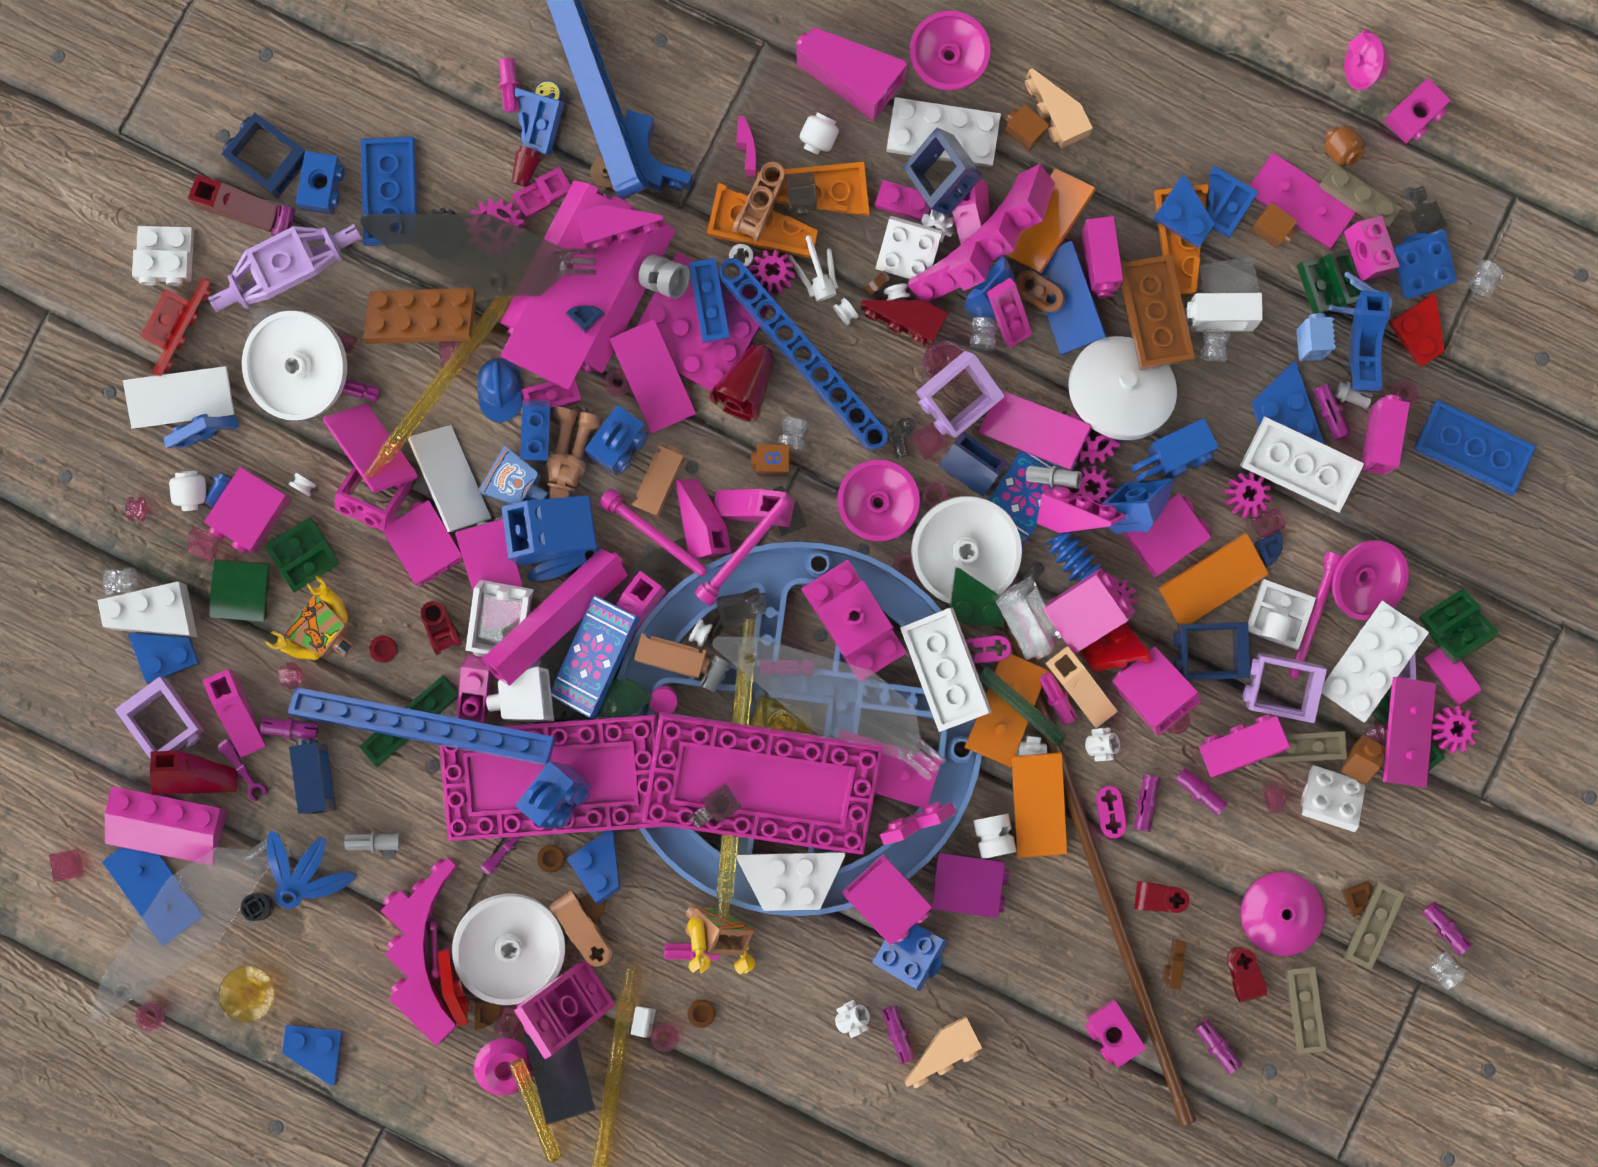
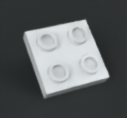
M890 216L875 269L885 270L888 273L908 279L922 273L933 266L943 231Z
M1262 580L1248 620L1249 633L1298 650L1316 598L1268 580Z
M1313 765L1309 771L1308 782L1301 797L1302 815L1356 832L1360 823L1365 785L1352 777Z

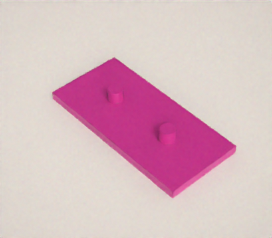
M1274 152L1250 184L1251 188L1258 191L1255 197L1256 200L1266 207L1271 202L1298 221L1295 224L1297 228L1328 249H1331L1356 213L1319 188L1320 183Z
M654 319L609 338L651 433L696 414Z
M1001 390L1005 397L988 410L978 433L1072 470L1092 426Z
M367 403L323 417L324 423L373 493L417 479V473Z
M503 519L455 532L473 592L474 587L480 580L523 587L517 564L508 559ZM484 595L481 617L484 630L488 631L520 622L522 602L500 600L496 597Z
M1393 677L1383 782L1422 788L1427 787L1436 683Z
M840 729L838 739L883 746L875 789L876 794L921 808L928 806L941 761Z

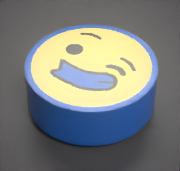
M542 81L534 90L536 94L561 101V90L553 81Z

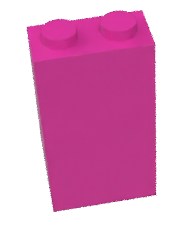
M813 27L809 33L804 32L796 43L797 65L873 122L906 80L908 63L904 60Z

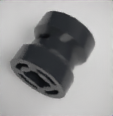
M252 893L242 900L240 910L245 919L249 921H262L272 915L274 903L267 894Z

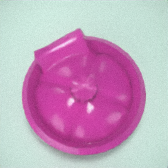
M1363 30L1348 43L1349 49L1344 62L1347 82L1355 90H1365L1373 83L1380 81L1385 76L1389 67V53L1382 45L1380 39L1371 31Z
M501 1038L489 1042L479 1051L474 1063V1073L479 1085L494 1095L504 1096L516 1092L521 1093L524 1086L529 1083L534 1075L528 1049L514 1039Z

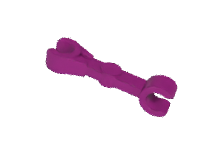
M225 739L218 744L220 751L230 762L234 763L240 776H243L249 785V798L252 801H258L257 797L253 794L256 787L261 788L263 794L267 795V787L264 784L255 783L248 773V768L240 761L237 750L231 740Z
M522 836L512 837L498 853L496 852L481 865V869L486 874H491L502 861V857L513 849L514 844Z

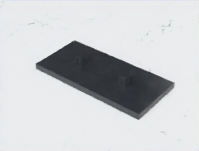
M521 1023L546 1125L595 1111L577 1036L552 1056L544 1059Z

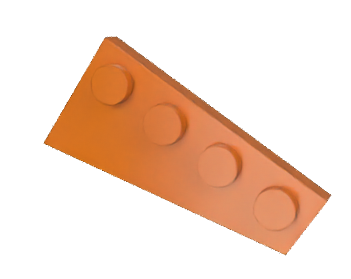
M864 162L784 169L785 184L776 201L777 204L869 217ZM770 172L765 178L769 182H776L780 175L777 172ZM759 196L760 201H769L765 196Z
M718 182L707 229L708 237L773 251L777 249L782 253L812 259L806 236H811L815 247L818 230L772 210L758 242L743 232L738 231L736 233L732 231L735 220L748 196L740 192L737 193ZM754 201L757 206H765V204L761 205Z
M1209 184L1192 186L1206 209V196ZM1173 188L1154 191L1156 213ZM1158 223L1162 256L1172 255L1181 296L1195 295L1201 245L1199 248H1196Z

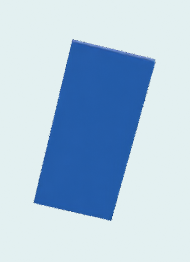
M1070 241L1060 245L1040 275L1060 287L1066 296L1065 305L1061 310L1054 313L1046 312L1059 352L1063 355L1097 340L1104 339L1106 334L1074 242ZM1055 294L1049 297L1050 304L1056 302Z
M121 847L102 861L162 946L166 945L204 916L161 855Z

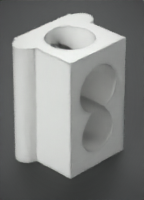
M636 1006L631 1035L645 1038L651 1037L656 1009Z

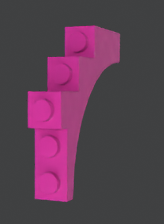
M1038 164L1018 174L1005 200L977 232L944 259L910 278L908 286L919 300L930 302L961 287L965 291L986 281L992 261L1013 252L1021 231L1043 221L1055 186V182L1043 166Z
M441 858L430 869L433 874L426 881L423 878L420 879L411 888L413 892L411 896L405 890H400L398 893L393 891L383 901L386 906L381 910L404 933L402 937L399 934L396 935L388 943L387 947L389 950L385 955L408 977L407 980L401 978L391 988L393 994L388 999L435 1046L439 1045L457 1027L451 1012L446 1008L430 975L431 970L427 947L429 923L436 900L445 883L459 867L452 858H447L445 861Z

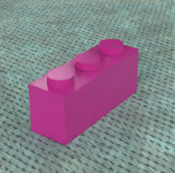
M1267 714L1255 719L1257 724L1246 728L1245 724H1241L1229 729L1231 734L1220 738L1219 734H1215L1203 739L1205 744L1199 746L1210 777H1219L1292 749L1280 717H1272L1271 714Z

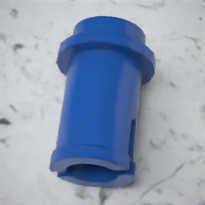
M221 472L217 476H213L215 480L206 493L207 497L204 500L205 503L212 507L215 506L232 480Z

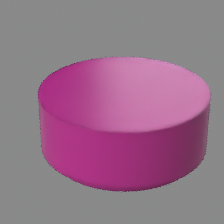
M668 686L655 688L650 694L651 709L657 714H660V712L672 713L677 707L676 692Z

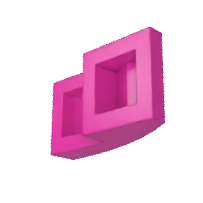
M738 116L737 150H746V177H756V152L753 136L745 117Z
M558 167L536 178L535 183L513 193L511 199L518 210H520L524 220H527L564 198L571 185L561 168Z
M1440 648L1424 658V663L1440 680L1441 687L1457 706L1463 705L1481 692V688L1462 661L1454 665Z

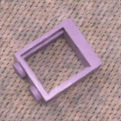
M967 351L960 354L916 391L921 399L918 402L927 414L931 413L936 419L934 425L943 435L948 434L954 438L1005 397L976 355ZM963 369H966L983 394L949 422L931 396Z
M1257 652L1256 659L1252 658L1250 662V675H1252L1250 685L1245 686L1243 701L1246 702V707L1252 711L1315 723L1327 669L1323 665ZM1265 663L1309 672L1301 710L1257 701Z
M158 677L115 709L149 758L150 752L157 750L133 719V716L163 694L188 729L158 751H178L184 746L188 748L200 740L199 735L204 732L202 726L167 678Z

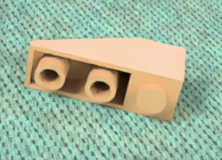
M1033 68L1029 69L1025 85L1031 96L1035 95L1038 101L1036 105L1038 113L1042 119L1046 118L1050 126L1048 132L1054 143L1058 142L1062 149L1090 136L1093 128L1082 105Z
M1068 646L1045 663L1095 728L1118 712Z
M966 1016L942 1027L904 1080L907 1087L913 1085L914 1088H917L929 1081L928 1076L938 1072L939 1075H942L954 1068L952 1064L962 1059L963 1062H967L979 1055L977 1051L982 1049Z

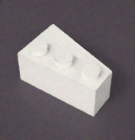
M179 581L97 600L102 625L105 628L198 638L187 585Z

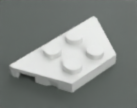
M845 853L737 855V860L764 911L820 910L842 864Z

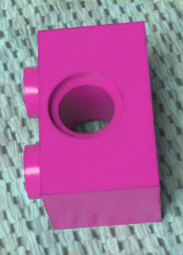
M1427 78L1387 116L1384 123L1405 144L1412 138L1418 141L1429 130L1426 125L1431 120L1437 123L1448 112L1445 107L1451 100ZM1415 108L1423 111V118L1415 115Z
M1383 216L1359 221L1344 231L1360 280L1367 281L1383 277L1399 267Z
M1110 1000L1084 1017L1088 1022L1084 1026L1093 1040L1098 1038L1103 1048L1100 1049V1052L1108 1064L1113 1062L1117 1067H1120L1146 1050V1047L1115 1000ZM1111 1027H1117L1120 1031V1037L1115 1042H1109L1106 1038V1032Z

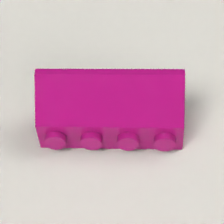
M112 786L105 810V844L214 866L227 811L217 807Z

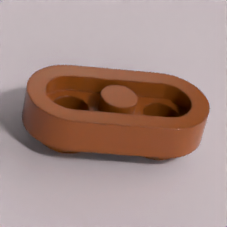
M1030 270L1023 271L1017 276L1015 284L1019 295L1040 309L1054 313L1061 310L1065 305L1066 296L1064 291L1045 277ZM1033 280L1035 286L1033 289L1029 290L1027 284L1029 281ZM1055 294L1056 302L1050 304L1049 297Z

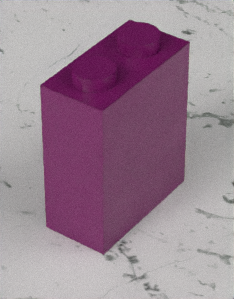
M937 853L931 909L998 918L999 912L1004 913L1006 896H1001L1002 885H1007L1009 869L1005 868V862Z

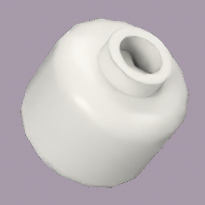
M817 113L816 116H809L799 136L801 141L806 143L804 149L819 155L820 150L824 152L830 151L839 133L838 127L835 126L836 121L820 113Z
M197 471L176 472L175 477L171 478L169 482L171 502L176 506H181L182 511L198 510V504L204 503L207 497L205 478L202 475H198Z

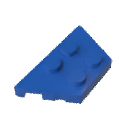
M1293 362L1251 402L1258 427L1265 416L1324 444L1297 364Z

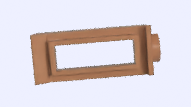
M666 444L665 448L658 445L659 453L655 452L636 494L637 500L631 504L634 509L657 519L685 461L684 457L680 455L681 450Z
M641 633L634 660L700 679L701 674L707 673L711 658L706 657V650H703L701 654L698 648L654 636L648 639L644 633Z

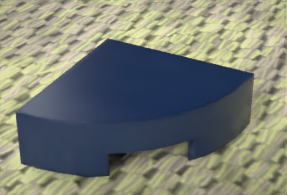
M586 305L575 306L565 312L584 333L590 330L605 315L599 308Z
M1279 530L1254 543L1266 567L1271 566L1277 561L1282 550L1283 538Z

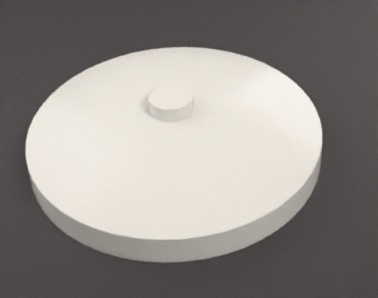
M284 311L265 318L252 330L243 350L242 372L249 393L265 411L286 420H303L324 413L337 401L346 382L347 358L339 336L323 319L308 312Z
M1106 337L1091 343L1080 353L1072 366L1069 376V394L1075 410L1085 423L1092 426V429L1110 438L1137 440L1155 433L1170 417L1176 404L1177 386L1170 366L1140 370L1134 341L1130 337Z
M960 496L937 504L925 514L915 530L911 556L914 570L924 587L935 597L950 604L955 567L961 568L1000 595L1010 586L1019 570L1022 545L1016 525L1003 509L983 498Z
M500 894L476 904L460 921L452 944L454 966L464 986L480 999L500 1005L519 1004L548 982L555 979L561 970L565 955L563 932L553 913L536 899L521 894Z

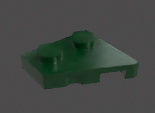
M955 567L949 608L954 609L958 622L1003 628L1007 600L961 568Z

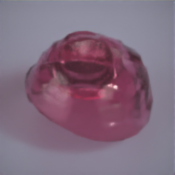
M941 340L928 347L922 359V365L927 376L932 379L964 351L961 346L955 342ZM963 369L948 383L954 382L958 378H960L965 372V369Z

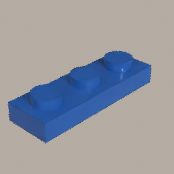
M716 259L689 262L703 344L730 339Z

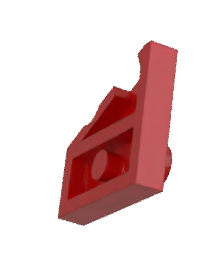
M1432 294L1389 323L1419 368L1444 352L1435 294Z
M1126 622L1079 651L1080 656L1092 672L1107 670L1111 667H1126L1127 662L1143 659L1144 663L1153 661L1149 651Z
M449 950L437 952L443 997L457 1026L469 1024L467 1013L471 1012L469 998L467 995L464 996L461 981L458 980Z

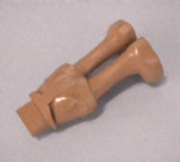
M553 407L552 415L559 421L560 432L555 452L548 456L546 464L549 469L548 480L550 482L547 483V486L550 487L547 499L570 497L571 492H575L576 489L573 488L576 487L586 469V462L583 461L588 438L594 429L602 425V417L589 413H580L578 433L570 455L568 454L569 443L578 413L563 407Z

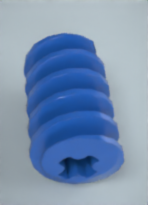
M1074 531L1059 533L1044 544V546L1053 544L1049 554L1059 553L1055 562L1057 564L1066 562L1062 571H1073L1069 577L1070 581L1079 579L1080 582L1099 570L1101 563L1091 565L1095 555H1084L1088 546H1077L1082 539L1080 536L1071 538Z

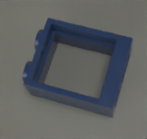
M254 112L251 117H247L241 123L240 131L237 135L225 143L221 155L227 162L278 199L302 169L306 150ZM260 127L291 150L268 180L236 157Z
M938 127L903 166V169L929 207L947 216L951 214L983 177L957 138ZM946 151L957 167L935 191L924 174L940 155Z
M1248 622L1177 624L1178 630L1173 632L1174 646L1178 647L1179 658L1174 659V667L1186 680L1250 678ZM1232 630L1234 670L1189 672L1187 631Z
M313 739L296 741L297 746L289 747L298 814L311 815L335 811L336 803L328 746L320 744L319 740Z

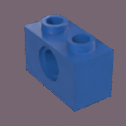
M305 151L296 204L301 210L333 215L334 207H338L340 192L337 191L339 181H343L345 167L337 156ZM320 179H328L325 187L316 188V183Z
M522 399L520 460L548 461L550 401Z

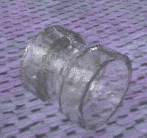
M1481 260L1476 268L1477 274L1470 279L1468 287L1481 296L1492 297L1496 291L1495 285L1498 281L1502 280L1505 270L1491 261Z
M985 317L973 318L971 328L974 331L970 337L969 346L980 350L996 349L997 340L994 336L999 326L997 320Z
M1205 329L1202 337L1205 344L1201 349L1200 358L1214 362L1227 361L1228 351L1226 350V344L1230 341V332L1221 329Z
M782 417L781 427L783 432L779 435L777 444L790 445V449L803 450L805 445L803 436L808 430L809 422L794 417Z
M134 567L124 568L119 571L115 568H106L104 570L103 588L106 595H116L118 592L126 594L137 591L138 579Z
M1449 951L1440 954L1426 968L1431 975L1437 976L1440 980L1439 984L1445 991L1456 986L1467 975L1461 966H1457L1454 963V957Z

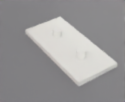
M227 366L164 374L161 377L157 375L123 380L131 429L192 421V418L201 414H208L209 417L235 414Z
M449 425L409 436L408 441L447 532L490 520L491 516L481 493L478 491L479 488L452 426Z

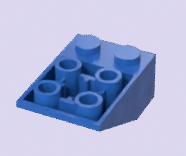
M590 496L527 500L502 506L508 559L519 566L597 549Z

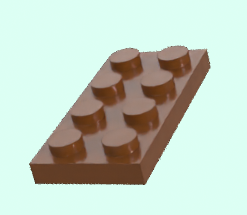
M1172 255L1121 263L1123 276L1121 288L1140 370L1193 361L1195 355Z
M474 288L370 291L363 339L366 344L471 341L477 292Z

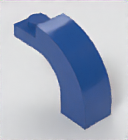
M627 110L624 120L648 187L661 193L664 183H667L669 188L676 191L690 190L693 182L692 173L661 164L651 155L649 143L655 127L654 118Z
M1361 291L1353 315L1349 348V371H1352L1353 390L1380 391L1382 388L1381 347L1384 329L1390 317L1389 292Z

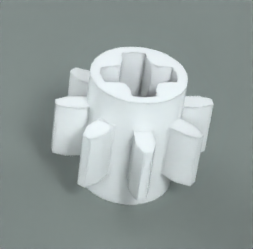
M933 209L930 216L928 214L923 215L921 222L924 226L943 231L940 239L941 243H943L945 235L952 236L954 230L952 227L953 217Z
M1111 728L1092 729V736H1088L1085 742L1087 753L1090 756H1095L1096 762L1114 760L1113 754L1118 753L1120 749V740L1117 734L1111 733Z
M1025 736V741H1021L1016 756L1047 753V745L1040 743L1041 737Z
M852 1000L837 1008L839 1014H837L835 1022L840 1032H849L850 1037L853 1038L869 1029L866 1024L870 1021V1015L865 1006H856L855 1001Z

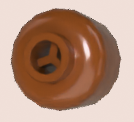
M1350 126L1334 127L1325 137L1327 141L1324 145V150L1339 166H1352L1365 153L1364 139Z

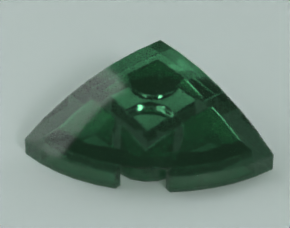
M625 678L623 681L613 679L595 719L629 717L654 698L645 688L629 678Z

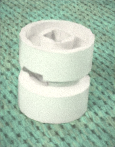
M1009 813L973 821L976 836L981 837V841L978 843L981 859L1017 852L1014 837L1008 833L1012 829Z

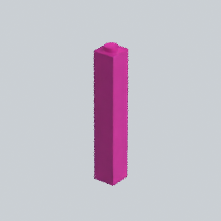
M601 548L493 647L482 660L494 677L510 686L584 617L593 595L605 598L628 576L623 568L625 563L622 558L615 552L611 554Z

